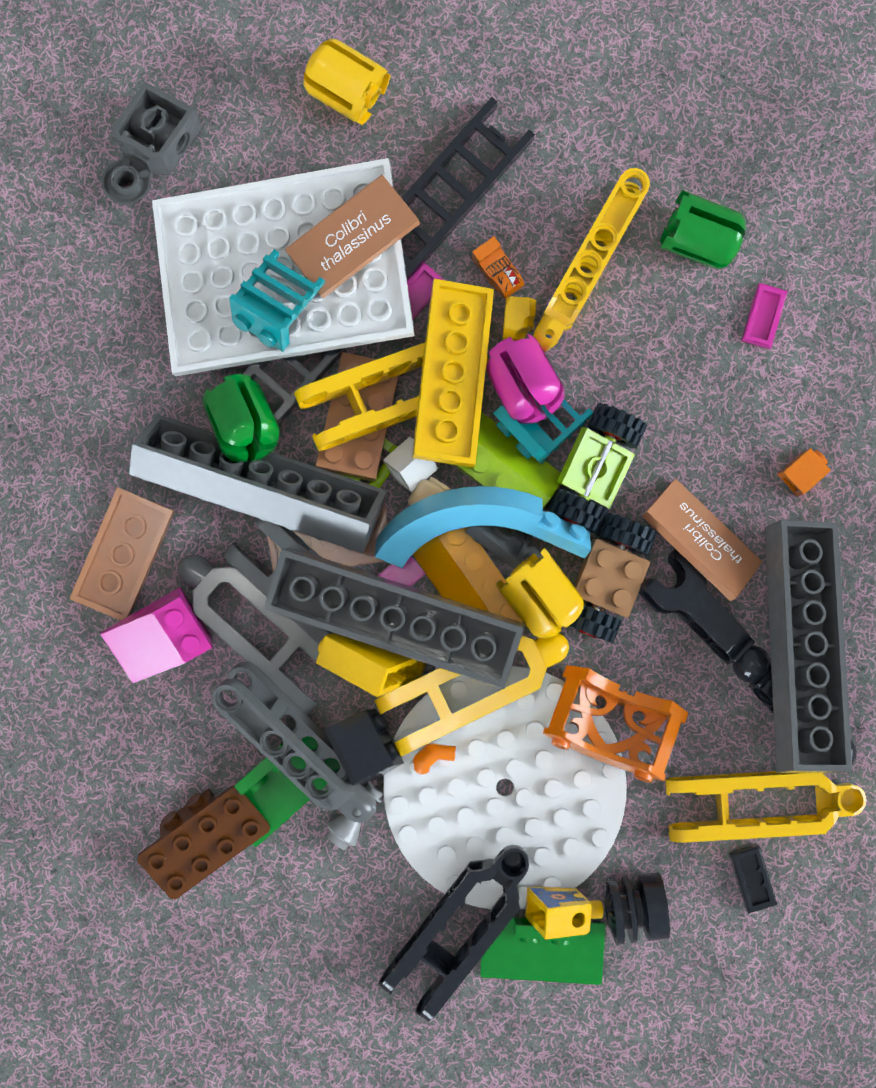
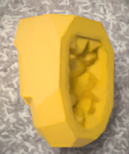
M514 296L506 298L503 340L509 337L513 341L525 339L527 333L534 329L535 299Z

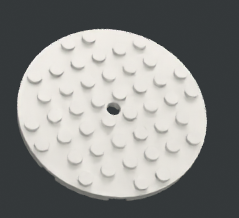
M512 666L505 688L527 678L530 668ZM545 673L539 690L430 742L456 746L454 761L437 760L429 768L430 770L427 774L421 775L416 773L413 759L426 746L424 745L402 756L404 764L384 775L385 810L394 839L410 865L423 879L445 894L470 861L494 860L504 847L518 845L527 852L529 857V869L518 884L520 909H525L527 887L576 888L597 869L614 844L625 811L627 788L625 770L600 762L570 748L569 750L557 748L551 744L552 739L543 734L544 728L549 727L565 681ZM464 675L458 676L439 686L452 714L503 689ZM577 691L573 704L579 705V691ZM428 693L407 714L397 730L394 740L398 741L441 720ZM570 710L564 727L566 732L570 734L578 732L577 726L569 723L574 718H581L580 713ZM592 716L595 727L606 744L617 743V739L603 716ZM586 735L583 741L593 745ZM509 779L513 782L514 788L509 795H501L497 792L496 785L499 780ZM493 879L482 881L481 884L477 882L466 896L465 904L491 909L502 896L503 887Z

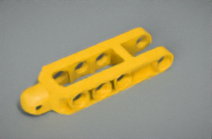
M630 168L620 176L551 298L533 333V337L536 338L544 352H547L558 343L564 331L571 329L640 207L650 186L649 177L643 170ZM629 178H636L641 182L642 189L640 190V187L633 182L625 181ZM596 242L602 243L604 247L599 246ZM581 268L588 269L590 273L583 272ZM565 294L573 295L576 300L568 299Z
M425 343L315 381L295 391L294 395L300 409L310 408L347 395L354 411V417L340 421L336 427L325 430L317 435L316 433L312 435L318 451L336 447L417 416L419 396L404 402L400 399L393 406L376 412L374 409L367 412L358 390L423 367Z
M560 633L553 637L536 638L534 640L522 636L517 650L523 653L530 667L528 677L453 714L439 686L463 675L442 668H438L374 700L382 715L396 706L428 693L441 719L394 742L400 757L539 690L547 668L566 658L569 652L568 640Z
M776 771L670 777L665 779L666 795L668 796L670 793L691 792L695 795L716 794L717 820L668 824L669 841L678 843L826 834L835 824L838 817L858 815L866 805V796L862 788L850 783L834 784L823 773H776ZM795 786H815L817 814L746 819L729 818L728 793H733V790L755 789L759 792L764 791V788L785 787L788 790L795 789Z

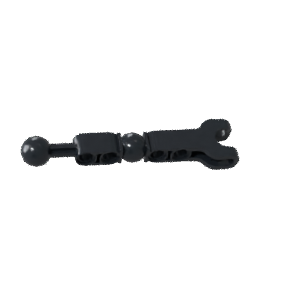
M674 548L668 557V563L677 575V583L674 588H666L656 579L649 578L643 580L642 584H640L641 587L638 593L655 612L662 614L674 613L682 618L717 656L724 660L726 664L732 663L736 676L744 682L750 683L748 687L753 690L754 694L774 714L771 658L767 651L753 645L755 641L707 590V579ZM851 740V753L853 765L857 755L856 746Z

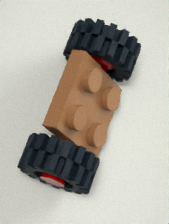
M607 512L597 536L616 544V546L597 538L592 539L591 551L584 559L574 584L583 600L591 603L592 606L584 605L580 616L569 625L570 627L591 637H597L614 643L622 620L601 611L606 609L625 618L629 617L640 590V584L644 580L651 561L628 552V550L646 556L649 555L658 532L639 522Z

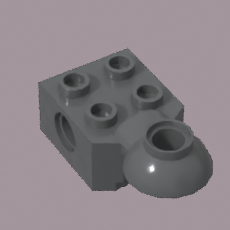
M144 81L111 128L124 155L123 159L112 163L102 176V189L112 202L121 205H133L140 202L150 189L153 175L171 174L202 129L196 109ZM127 183H133L129 187H123Z

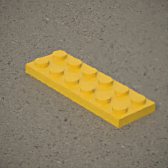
M435 278L432 282L412 458L472 468L476 465L494 289Z

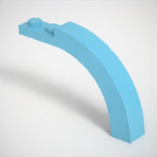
M463 487L431 495L407 507L395 516L377 537L374 557L403 568L407 560L418 548L441 534L470 526H499L530 534L585 559L591 551L590 531L579 524L567 522L552 512L543 511L542 498L529 493L501 487Z

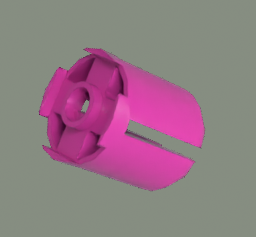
M527 334L529 339L513 341L509 337L498 343L489 351L491 358L485 370L509 416L522 424L536 423L546 419V414L541 405H545L547 410L553 414L561 406L565 397V389L539 342L529 334Z

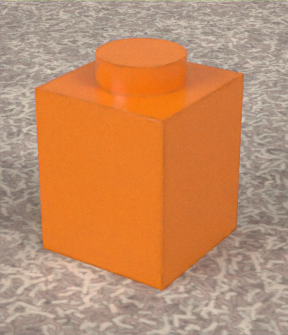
M812 448L801 452L777 475L798 497L807 493L831 470L826 465L828 461L825 456L818 450L813 451Z

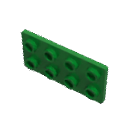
M310 736L303 738V743L309 749L318 748L316 739ZM299 756L291 757V764L295 768H306V762L303 758ZM267 757L234 786L241 795L245 794L270 825L269 832L252 844L254 847L259 846L310 800ZM325 759V764L331 770L340 769V764L336 759ZM322 778L313 780L315 788L320 791L328 784Z
M514 916L482 956L480 976L482 978L601 985L605 924L604 922L591 921L588 934L544 939L526 917Z

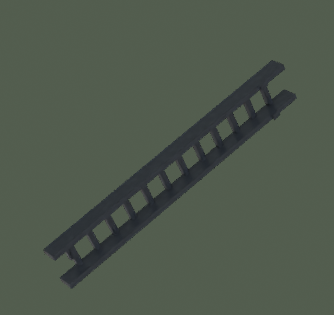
M493 97L489 99L401 197L408 207L418 197L446 222L433 237H430L419 226L411 230L426 245L412 260L403 253L407 280L423 262L427 261L534 140L535 134L529 129L517 144L510 148L504 142L505 137L492 125L488 128L483 124L497 109V101ZM476 131L505 155L492 171L464 147L465 143ZM457 153L485 177L473 193L444 169ZM437 175L465 199L464 203L453 215L423 191ZM349 347L321 352L325 355V358L312 372H309L294 357L283 358L305 378L296 390L320 380L341 357L342 352H345ZM270 361L252 363L243 374L249 375L252 381L258 377L285 401L273 414L279 426L298 405L294 395L295 391L291 395L288 394L262 371Z

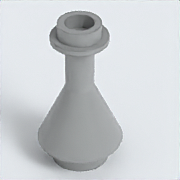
M368 783L366 787L363 786L373 796L375 801L382 802L381 796L383 793L371 783ZM353 810V814L355 816L361 815V812L359 810ZM341 815L327 823L330 831L326 837L337 847L346 850L349 845L353 847L357 845L361 823L353 822L345 815Z

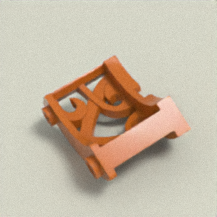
M566 665L563 677L566 678L549 727H545L543 731L544 735L552 739L551 744L563 750H569L570 748L600 762L634 773L636 779L651 783L652 779L664 781L666 777L664 772L681 723L685 724L689 713L672 700L657 698L636 691L634 696H631L626 691H619L620 684L599 675L590 668ZM578 689H579V705H578V704H573ZM596 697H601L605 701V707L601 709L590 708V705H598L595 701ZM617 704L623 706V717L626 725L636 734L623 741L606 744L598 733L592 716L606 715ZM570 710L581 714V718H574L569 723L577 726L578 732L576 734H570L564 730ZM639 712L644 715V720L638 722L645 726L644 728H641L633 721V713ZM667 720L662 738L654 733ZM586 735L593 745L583 741ZM645 740L659 745L653 764L644 763L638 758L639 752L651 754L650 747L643 743ZM627 751V758L616 755Z

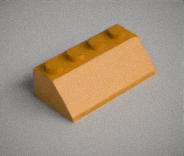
M468 527L441 534L426 542L413 553V556L442 597L521 623L523 622L496 586L500 579L504 584L506 580L481 544L475 542L465 532Z

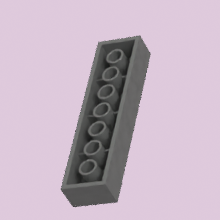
M159 414L154 417L132 444L129 475L360 553L364 552L380 520L387 492L386 490L273 452L263 459L252 461L251 463L248 459L245 463L242 461L236 463L225 457L213 432Z
M779 520L765 527L776 773L853 772L838 523Z
M291 547L281 549L263 610L505 689L525 627L524 623Z

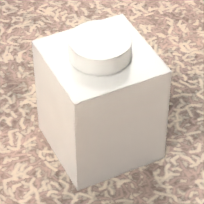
M409 437L384 458L383 461L394 480L412 492L422 480L432 475L438 467L434 461L412 458L414 439Z

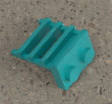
M274 249L270 255L266 254L264 256L263 263L258 269L255 267L252 270V276L247 281L241 283L240 290L235 295L232 294L229 297L232 321L237 328L256 335L267 347H275L283 352L290 344L289 326L322 288L325 280L319 277L313 283L276 260L279 257V252ZM270 269L307 293L301 296L265 272ZM259 282L296 306L291 310L254 287V285Z
M563 399L561 405L575 419L566 428L554 414L547 410L545 405H541L546 416L562 432L554 441L537 423L522 424L511 418L503 405L493 414L500 420L496 426L508 438L513 434L519 441L516 445L517 449L527 459L533 456L538 462L543 464L553 451H557L567 438L569 439L573 436L572 433L580 426L582 427L586 424L585 421L594 412L588 408L580 416Z

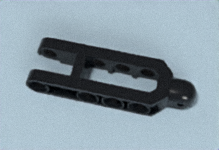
M508 845L499 852L494 860L470 861L387 967L378 986L391 995L392 990L403 977L406 979L419 961H423L438 972L439 976L419 1001L415 1013L426 1021H431L520 910L518 884L529 869L527 852L518 845ZM495 880L503 887L502 896L457 953L452 955L434 942V937L440 930L444 931L447 927L448 919L459 906L463 907L466 896L477 882L481 884L482 881Z

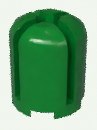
M682 190L675 201L676 204H679V208L675 207L667 228L664 227L660 243H662L660 248L716 270L725 268L733 261L741 248L746 232L744 216L736 210Z
M234 374L223 377L225 382L217 385L211 392L208 388L203 396V408L218 445L225 457L236 463L240 461L245 463L247 459L250 463L261 460L275 449L279 439V426L258 383L252 381L249 375Z

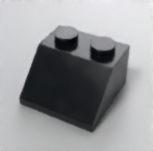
M377 709L362 711L324 729L352 786L374 781L404 764L394 744L396 740L392 739L387 731V720Z

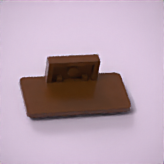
M235 785L230 786L217 797L214 796L210 789H207L202 794L196 793L183 808L177 812L172 811L162 819L160 838L138 854V863L170 899L179 898L269 832L270 825L245 794L241 795L234 787Z

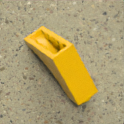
M336 633L325 635L318 645L319 655L316 660V664L376 697L422 677L426 666L424 662Z

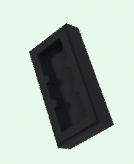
M755 844L729 852L746 912L749 914L778 905L760 846Z

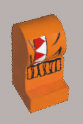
M495 236L472 252V260L503 299L511 296L525 285L520 273L505 255Z

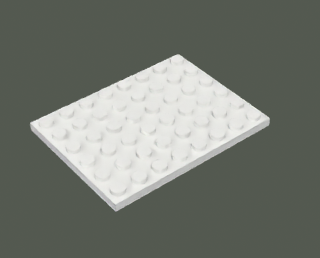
M389 158L152 200L170 362L174 376L415 336L401 239L322 299L317 292L289 326L290 344L283 352L275 347H267L256 335L237 328L232 321L229 297L232 294L235 295L240 290L241 283L247 281L252 276V270L255 267L258 269L263 263L264 256L266 254L270 255L274 249L279 252V257L276 259L278 262L305 277L284 249L380 175H383L393 187ZM268 269L265 272L301 296L307 293L272 270ZM257 282L254 287L291 310L296 306L261 283Z

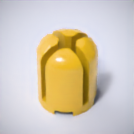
M329 38L322 42L311 54L304 72L303 86L309 95L353 122L363 125L372 115L367 110L373 107L380 94L384 96L391 75L387 73L388 71L383 66L344 42Z
M544 547L540 552L542 554L541 557L538 558L534 553L513 569L510 573L511 576L505 579L507 581L505 584L501 579L496 583L497 588L532 634L539 638L553 637L560 633L563 626L568 627L576 621L584 607L583 597Z

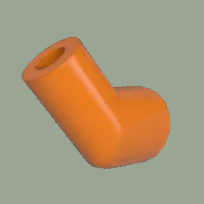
M427 744L413 759L415 772L421 775L427 774L430 770L429 768L437 760L454 761L456 746Z

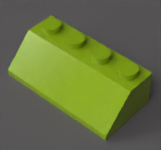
M481 412L476 465L473 468L459 465L453 466L479 486L514 489L542 498V506L544 508L560 486L556 482L561 472L546 461L541 464L533 456L527 459L516 447L519 441L512 435L508 438L496 426L497 423Z

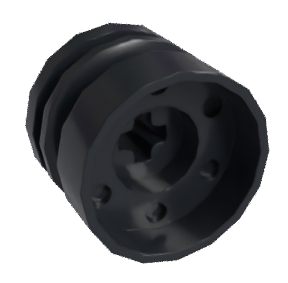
M659 872L638 875L637 889L632 890L627 876L621 878V891L618 889L615 878L606 879L605 913L608 927L612 932L616 945L625 943V929H627L631 943H636L638 928L643 927L648 941L669 939V909L664 883Z

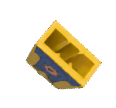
M527 887L525 917L544 939L588 934L591 920L602 919L603 917L602 902L600 900L589 901L575 888Z

